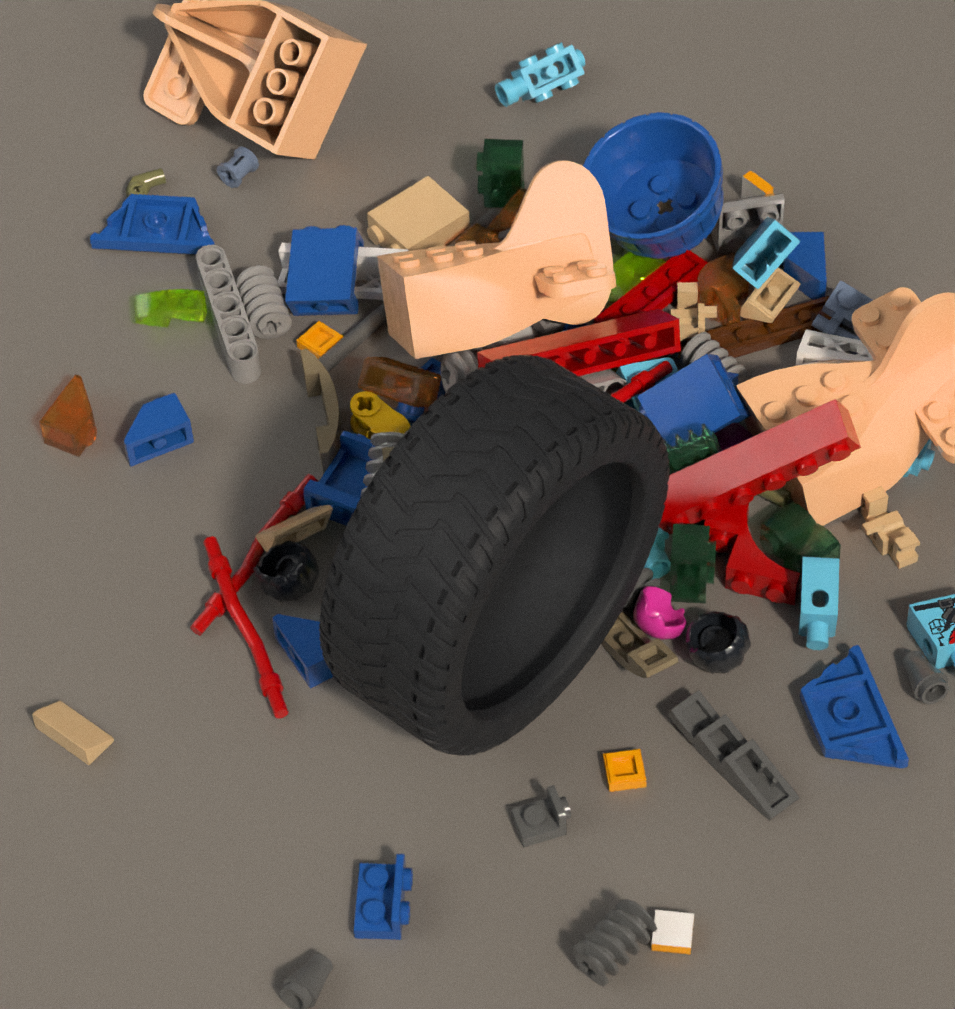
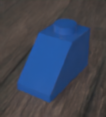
M791 232L801 242L780 264L783 265V271L801 283L798 290L812 300L825 297L827 279L824 232Z
M175 393L143 404L124 439L130 467L194 443L191 421Z
M281 614L272 617L275 639L310 689L334 677L323 658L319 639V621Z

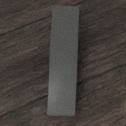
M699 690L669 711L668 716L698 752L745 800L769 821L800 798L753 738L747 742L727 715L724 714L720 717Z

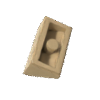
M777 268L759 289L753 291L737 315L743 318L772 323L800 287L801 283L780 268Z
M330 505L310 508L256 534V539L266 553L271 547L282 544L285 541L299 542L326 529L333 508Z
M62 701L38 709L32 714L35 728L87 765H90L114 742L112 736Z

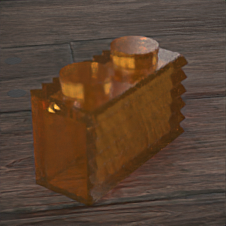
M366 357L363 362L358 388L413 407H429L437 399L441 375L412 366L411 364L395 361V359H389V357Z

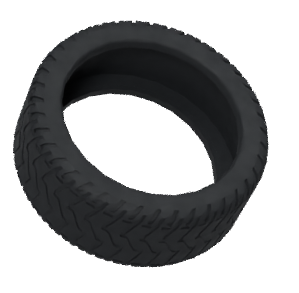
M511 355L510 357H503L502 360L497 359L489 362L484 368L479 367L469 373L466 380H459L447 390L448 393L445 396L441 395L428 407V411L422 414L408 429L407 434L398 441L363 493L338 544L325 583L319 618V639L323 658L336 681L348 692L434 750L446 754L459 756L475 755L506 742L541 715L568 687L608 635L633 592L656 539L665 508L664 503L667 499L669 486L667 484L670 472L668 465L669 454L664 439L652 421L556 362L539 356Z

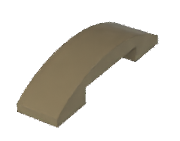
M308 349L300 350L307 395L308 397L322 396L327 425L316 427L318 450L324 474L341 447V421L338 397L326 368Z
M623 610L601 643L610 655L624 668L642 678H648L678 663V657L659 638L652 641Z

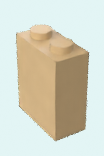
M429 176L367 213V234L370 240L376 245L390 249H408V251L435 246L447 247L470 227L469 211Z

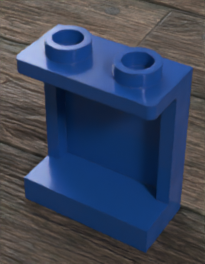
M347 225L327 229L308 226L304 229L292 231L285 302L294 316L358 314L359 301L354 291L359 247H364V240L357 228Z
M705 354L637 396L642 405L639 407L640 413L652 421L664 439L669 457L673 458L684 456L686 450L733 422L740 423L751 416L719 356L714 354Z
M345 430L340 435L341 448L319 482L310 479L303 489L306 510L313 507L330 505L333 510L329 520L347 526L361 499V490L367 487L363 483L365 475L370 474L365 469L366 463L372 460L368 456L370 448L375 447L370 442V439L361 434H353Z

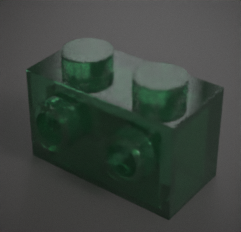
M484 139L483 152H477L476 170L482 172V175H478L477 190L478 194H483L484 208L519 209L524 199L525 189L523 140Z
M673 524L670 570L671 602L706 604L707 584H714L716 541L709 540L710 526Z

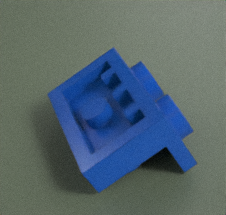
M405 854L396 855V864L360 863L354 921L355 938L401 940L402 925H409L410 901H404L405 891H412L413 868L406 867Z

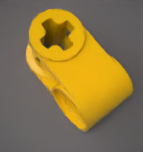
M362 391L351 398L350 409L353 415L350 419V425L356 434L364 435L371 440V436L375 433L399 432L405 434L411 427L408 420L402 414L393 410L372 392Z

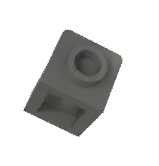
M554 785L547 787V798L511 809V817L523 848L567 835L566 819L571 818L570 807L565 796L559 797Z

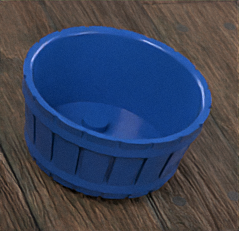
M658 112L636 116L626 120L625 123H620L613 127L604 137L600 138L589 152L590 155L587 156L583 167L591 172L603 192L609 236L613 237L625 250L646 258H670L693 249L703 239H706L714 229L720 217L724 199L722 160L715 140L696 121L693 122L688 117L674 113L671 115L670 113ZM668 200H672L671 207L673 211L670 213L665 211L662 215L658 214L660 208L657 206L658 203H666Z

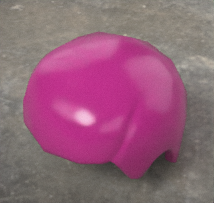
M645 586L640 592L633 608L634 621L645 634L652 638H659L660 640L674 639L681 635L687 625L684 617V608L674 610L671 606V593L656 586Z

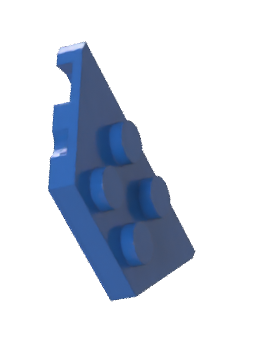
M131 194L122 203L121 208L114 211L108 217L107 226L101 233L94 232L90 237L91 248L196 254L201 247L215 245L208 233L206 222L203 216L200 215L195 197Z
M859 645L849 649L848 656L837 665L832 663L823 670L819 678L812 679L800 689V700L824 757L902 769L908 767L909 758Z

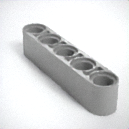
M206 245L201 247L196 253L200 284L231 376L238 383H252L261 374L258 346L225 251L218 245Z

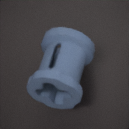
M240 146L235 150L234 156L228 162L218 165L217 174L227 186L237 188L241 185L242 178L249 172H254L258 169L259 161L252 151Z

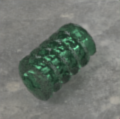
M705 423L701 424V435L699 436L692 428L688 429V440L684 441L679 433H676L675 445L673 446L663 438L669 454V475L722 451L714 431H711Z

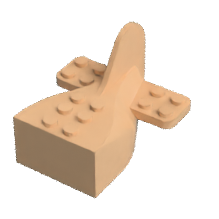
M183 0L182 3H174L172 6L156 4L153 15L165 23L164 26L168 36L144 91V101L150 108L177 124L189 126L196 123L204 105H206L209 111L222 123L274 154L315 160L366 49V43L293 7L264 0Z
M568 160L551 162L535 174L513 224L501 242L475 244V241H463L456 243L455 246H435L427 249L377 256L388 333L415 359L484 347L509 337L542 319L571 325L585 324L593 320L603 310L610 296L611 289L617 287L615 272L613 271L603 192L598 181L590 171L580 164Z
M900 287L856 309L851 319L853 329L874 359L872 361L843 359L818 361L774 370L736 385L737 391L751 415L745 419L748 432L753 436L834 399L849 410L861 448L851 452V455L844 460L831 461L818 467L815 473L808 476H798L787 481L784 486L786 490L791 492L792 500L813 531L866 504L862 497L863 493L880 486L883 487L885 492L889 490L908 471L929 438L947 462L955 464V293L937 294L921 302L911 289Z

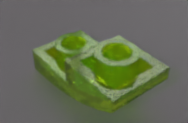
M631 252L626 253L613 264L617 287L611 289L608 299L613 303L664 264L665 261L663 259L638 256Z
M169 289L137 295L133 301L136 323L148 326L168 328L171 318L204 323L207 315L205 293L201 290Z

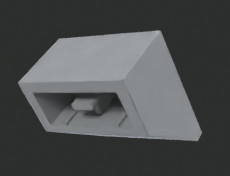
M773 193L723 201L720 217L711 232L717 253L737 252L767 217L777 220L783 226L784 195Z

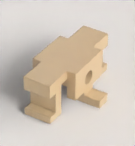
M677 282V309H671V315L679 318L681 351L678 352V358L681 357L686 344L695 335L705 332V318H717V306H705L704 303H698L697 309L698 282Z
M880 486L863 493L862 497L866 501V505L861 506V514L866 523H863L861 528L869 536L882 556L889 554L898 569L917 562L918 554L915 551V547L920 545V541L914 532H911L909 527H905L903 518L897 510L887 513L888 495L883 487Z

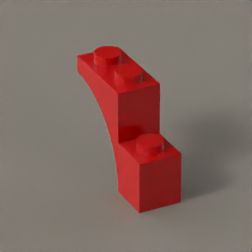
M749 503L734 505L723 510L720 516L705 520L702 547L712 549L718 553L731 554L726 566V589L734 590L739 594H750L766 598L775 603H786L795 606L799 593L800 573L775 563L755 544L748 528Z

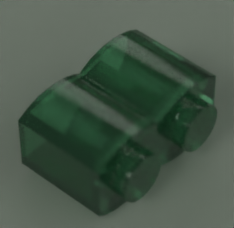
M792 502L761 523L760 543L763 549L768 554H774L783 560L785 568L800 573V577L803 557L838 558L840 560L841 544L836 537L824 526L816 523L813 517L795 502Z

